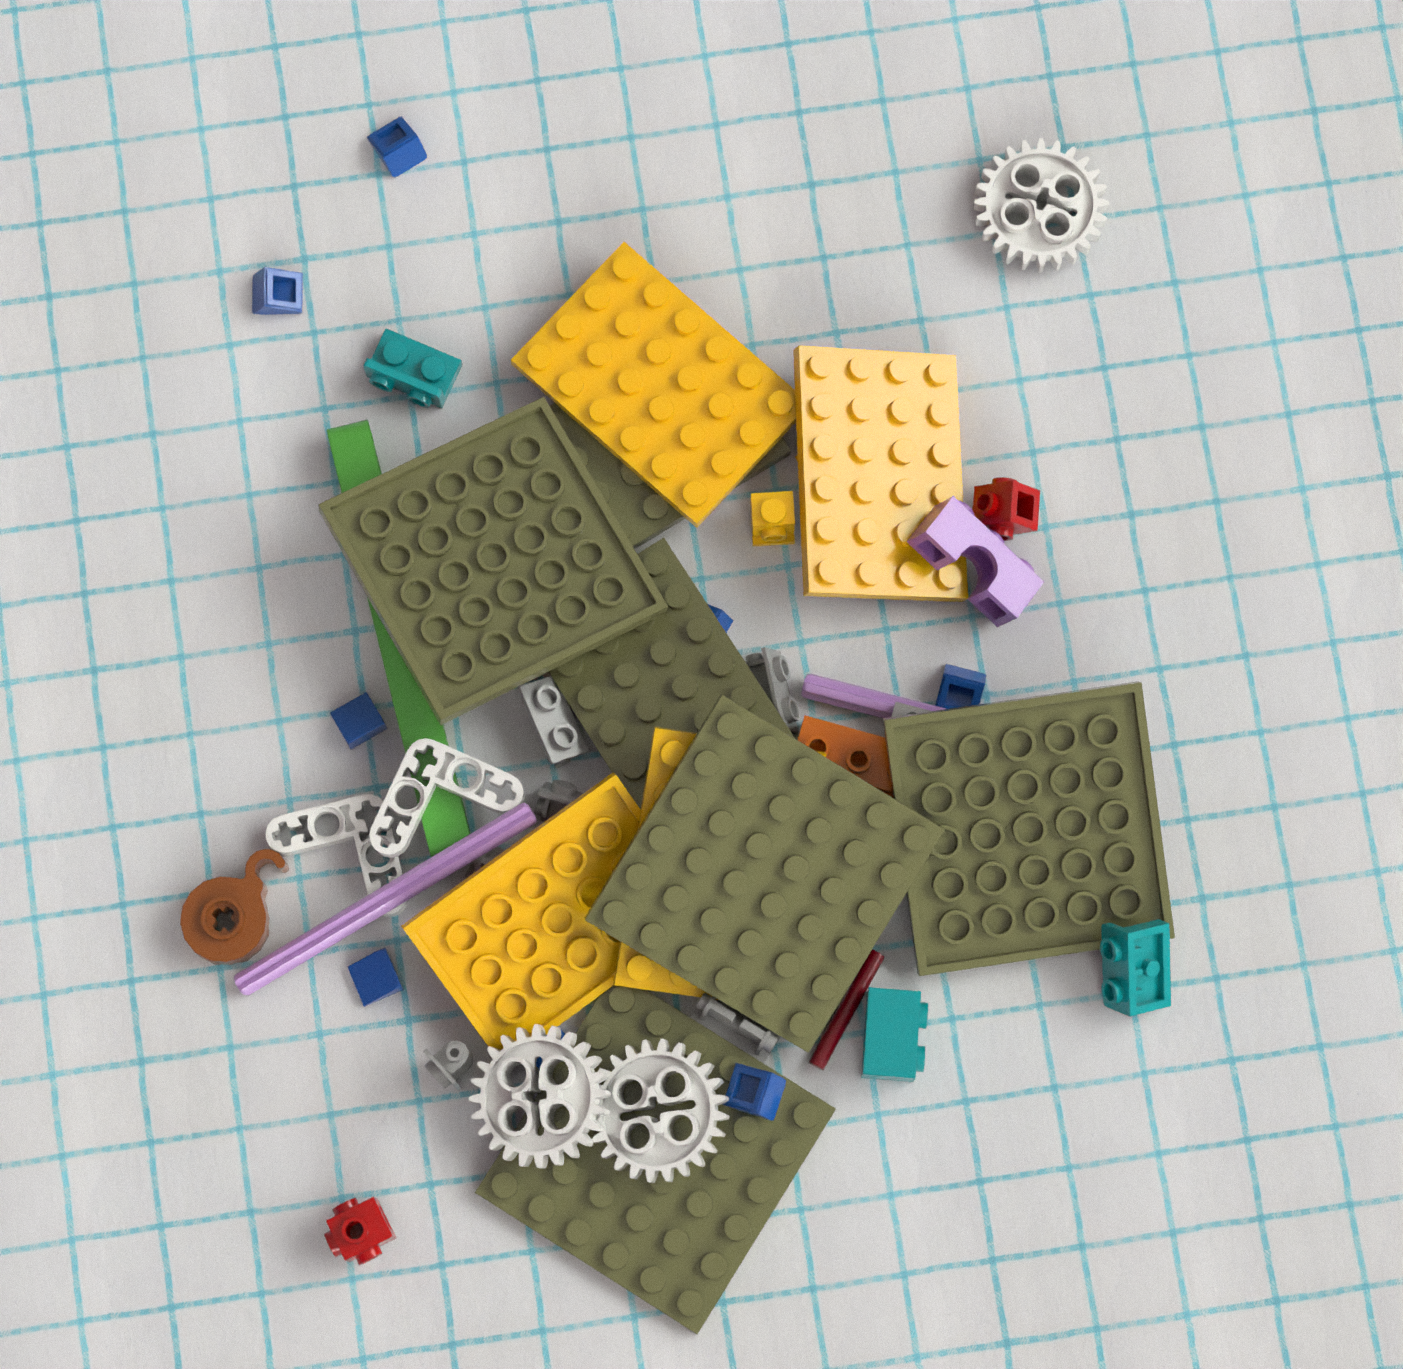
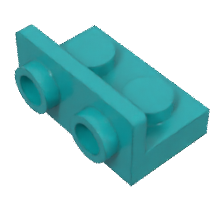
M386 328L372 358H366L363 368L366 376L370 378L369 383L378 389L392 392L394 388L408 394L407 399L416 405L430 408L432 404L443 408L463 364L461 359Z
M1157 919L1128 927H1121L1113 923L1102 924L1100 952L1102 955L1103 974L1101 993L1104 1006L1129 1017L1170 1007L1169 923Z

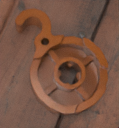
M270 849L256 851L249 857L246 863V875L243 879L220 876L202 882L190 892L182 906L180 925L185 941L197 955L215 965H232L246 962L261 951L269 936L270 917L265 901L268 889L260 879L259 873L266 864H274L282 873H287L289 866L279 853ZM228 911L234 912L231 917L235 923L234 927L229 931L225 927H223L221 932L217 931L216 927L219 922L216 918L222 912L225 914Z

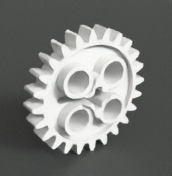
M1039 138L1036 149L1032 150L1027 141L1023 140L1020 153L1018 154L1010 146L1006 147V161L998 156H994L991 163L994 170L984 168L981 178L985 183H977L975 194L982 198L974 200L973 210L983 213L976 216L975 225L988 226L983 231L981 239L983 241L996 240L992 249L993 254L1003 249L1008 251L1005 262L1007 264L1011 263L1016 256L1021 258V270H1025L1030 261H1036L1038 272H1042L1045 262L1050 261L1057 271L1060 269L1062 257H1065L1072 265L1075 264L1077 259L1076 250L1087 255L1091 248L1088 240L1098 242L1101 232L1097 228L1104 227L1107 217L1101 213L1107 211L1109 201L1100 199L1105 194L1106 184H1094L1099 177V169L1087 172L1086 168L1090 158L1087 156L1077 162L1074 160L1076 148H1070L1066 154L1061 153L1060 141L1058 140L1054 143L1051 150L1045 148L1043 138ZM1021 175H1028L1035 180L1036 184L1031 187H1023L1016 181V178ZM1062 185L1069 186L1075 191L1076 195L1070 198L1062 197L1057 193L1056 188ZM1010 194L1013 198L1006 199L1005 195ZM1038 200L1046 202L1044 210L1036 208ZM1074 211L1076 216H1071L1068 212ZM1010 213H1018L1025 218L1026 222L1021 225H1013L1006 220L1005 216ZM1057 223L1065 229L1066 233L1054 236L1046 230L1045 226Z
M534 1024L531 1037L528 1031L521 1027L516 1028L517 1041H514L507 1035L500 1036L504 1049L499 1050L489 1046L487 1051L493 1059L491 1063L477 1062V1066L485 1072L484 1077L471 1079V1083L481 1088L480 1094L469 1097V1101L481 1104V1109L473 1113L471 1118L485 1120L486 1122L479 1130V1136L494 1135L489 1148L497 1151L505 1146L503 1159L507 1161H512L519 1153V1166L529 1167L534 1157L536 1167L545 1169L549 1156L554 1165L562 1166L564 1165L563 1152H566L571 1158H579L580 1154L577 1144L580 1143L592 1147L593 1141L587 1133L590 1130L602 1132L604 1128L595 1119L597 1115H607L610 1113V1110L599 1105L600 1099L612 1096V1092L600 1089L599 1083L609 1078V1074L595 1072L594 1070L601 1063V1057L591 1056L586 1058L591 1045L587 1042H582L574 1047L577 1034L567 1032L561 1039V1028L551 1026L547 1036L544 1027L539 1024ZM538 1057H541L543 1061L540 1066V1071L536 1066V1060ZM565 1062L569 1070L568 1078L564 1083L557 1085L553 1079V1070L557 1064ZM523 1064L526 1069V1079L520 1086L515 1087L511 1081V1072L515 1066ZM541 1090L547 1092L546 1099L540 1100L539 1103L534 1102V1094L540 1093ZM566 1106L570 1114L569 1122L563 1129H558L554 1123V1114L558 1108ZM523 1108L527 1114V1123L520 1131H516L512 1125V1115L517 1109ZM540 1122L544 1127V1133L542 1136L538 1135V1128L540 1127Z
M660 1039L657 1050L653 1049L650 1041L642 1040L641 1053H638L632 1046L627 1045L625 1046L626 1060L611 1055L610 1058L615 1069L612 1072L602 1068L598 1070V1072L609 1074V1078L599 1087L600 1089L612 1092V1096L600 1099L599 1105L610 1110V1113L596 1117L595 1120L604 1129L602 1132L597 1133L592 1138L593 1143H607L606 1148L601 1154L602 1158L608 1159L615 1155L618 1156L614 1165L615 1170L621 1171L630 1164V1178L637 1179L644 1169L646 1170L647 1182L655 1183L659 1171L662 1172L666 1182H673L674 1169L676 1168L684 1177L690 1176L689 1162L692 1161L700 1167L705 1166L701 1155L703 1150L717 1153L718 1150L710 1142L712 1136L725 1137L726 1135L716 1125L717 1121L728 1120L730 1115L718 1111V1105L729 1101V1097L716 1095L714 1091L724 1081L721 1078H708V1075L715 1067L712 1063H706L700 1067L697 1066L701 1057L700 1052L695 1050L685 1058L686 1047L685 1044L678 1042L672 1052H670L669 1043L666 1039ZM675 1073H681L685 1079V1089L679 1096L670 1097L666 1091L667 1079ZM638 1081L642 1087V1097L636 1104L628 1105L623 1097L625 1086L630 1082ZM655 1100L666 1106L681 1104L694 1100L696 1103L692 1109L663 1112L660 1114V1121L651 1116H641L628 1121H621L620 1119L622 1113L655 1108ZM683 1116L688 1117L693 1125L691 1136L686 1140L678 1141L673 1134V1125L679 1118ZM644 1124L649 1130L650 1139L644 1147L636 1149L631 1143L630 1134L636 1126Z

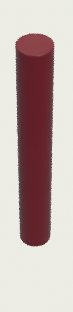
M871 950L849 986L808 1062L814 1067L824 1071L885 958L879 952Z

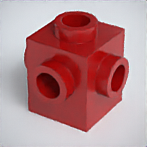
M993 478L992 484L974 486L972 506L974 516L988 529L998 533L1004 541L1013 540V535L1036 532L1038 531L1040 490L1019 483L1012 478Z
M374 1196L360 1204L356 1198L350 1199L333 1208L332 1211L335 1216L326 1220L330 1231L324 1233L327 1244L335 1258L342 1255L347 1262L356 1259L359 1265L367 1263L383 1254L380 1246L397 1238L379 1200ZM361 1224L363 1233L361 1237L354 1239L352 1229L354 1226Z

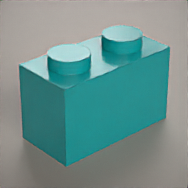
M868 988L861 1078L913 1082L916 1078V1072H924L925 1046H918L919 1028H927L928 1003L920 1002L921 991Z

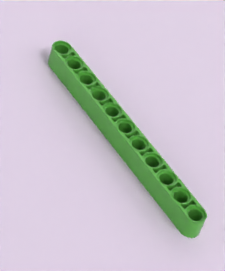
M368 419L327 429L342 493L382 474ZM368 599L405 754L412 743L424 738L449 746L444 724L440 726ZM428 749L425 754L417 753L415 758L418 759L420 768L416 776L410 772L411 778H415L424 786H427L430 781L423 780L422 778L425 767L428 764L435 766L437 760L433 757L432 749ZM454 772L453 781L459 786L456 772ZM436 786L421 818L431 857L471 834L462 797ZM414 788L417 803H419L420 793Z

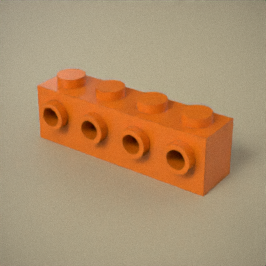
M804 715L798 741L815 751L825 752L827 754L826 758L893 797L885 737Z

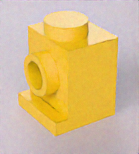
M793 491L751 493L750 513L753 547L795 544Z

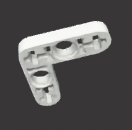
M428 738L419 739L412 743L407 750L369 833L370 843L375 851L384 857L392 858L404 853L411 842L436 786L498 814H504L523 803V786L519 779L512 774ZM428 749H432L433 757L437 760L435 766L428 764L422 774L423 780H430L428 785L424 786L415 778L405 777L408 771L416 776L420 768V763L415 758L417 753L425 754ZM469 765L477 771V781L469 788H461L453 781L454 772L460 766ZM489 773L493 775L489 780L490 785L503 789L506 783L511 784V791L516 798L513 801L506 799L503 805L497 803V795L490 790L485 789L484 797H480L477 794L484 787L486 774ZM404 787H414L420 793L419 803L412 809L400 808L396 804L397 793ZM389 810H392L402 818L411 819L409 825H405L400 820L396 829V834L401 838L398 844L391 842L388 848L382 847L383 840L378 835L381 830L388 832L394 823V818L387 816Z
M363 794L280 815L271 820L265 831L268 845L272 850L283 856H292L355 840L367 895L382 887L381 880L377 879L372 883L371 876H385L396 870V877L388 876V880L391 882L404 874L400 856L390 858L389 862L382 867L371 866L367 861V853L372 844L370 843V838L362 841L361 835H369L370 832L365 820H358V815L364 813L363 806L366 804H371L374 810L380 809L383 800L372 794ZM333 814L339 819V828L334 835L324 837L317 833L316 822L320 816ZM307 819V828L313 837L312 841L306 842L304 834L291 837V845L284 846L281 840H275L274 836L281 833V826L287 825L291 831L304 829L300 820ZM393 827L387 832L386 836L378 835L382 838L383 845L387 847L391 842L396 843ZM409 900L382 916L395 917L401 914L406 909Z

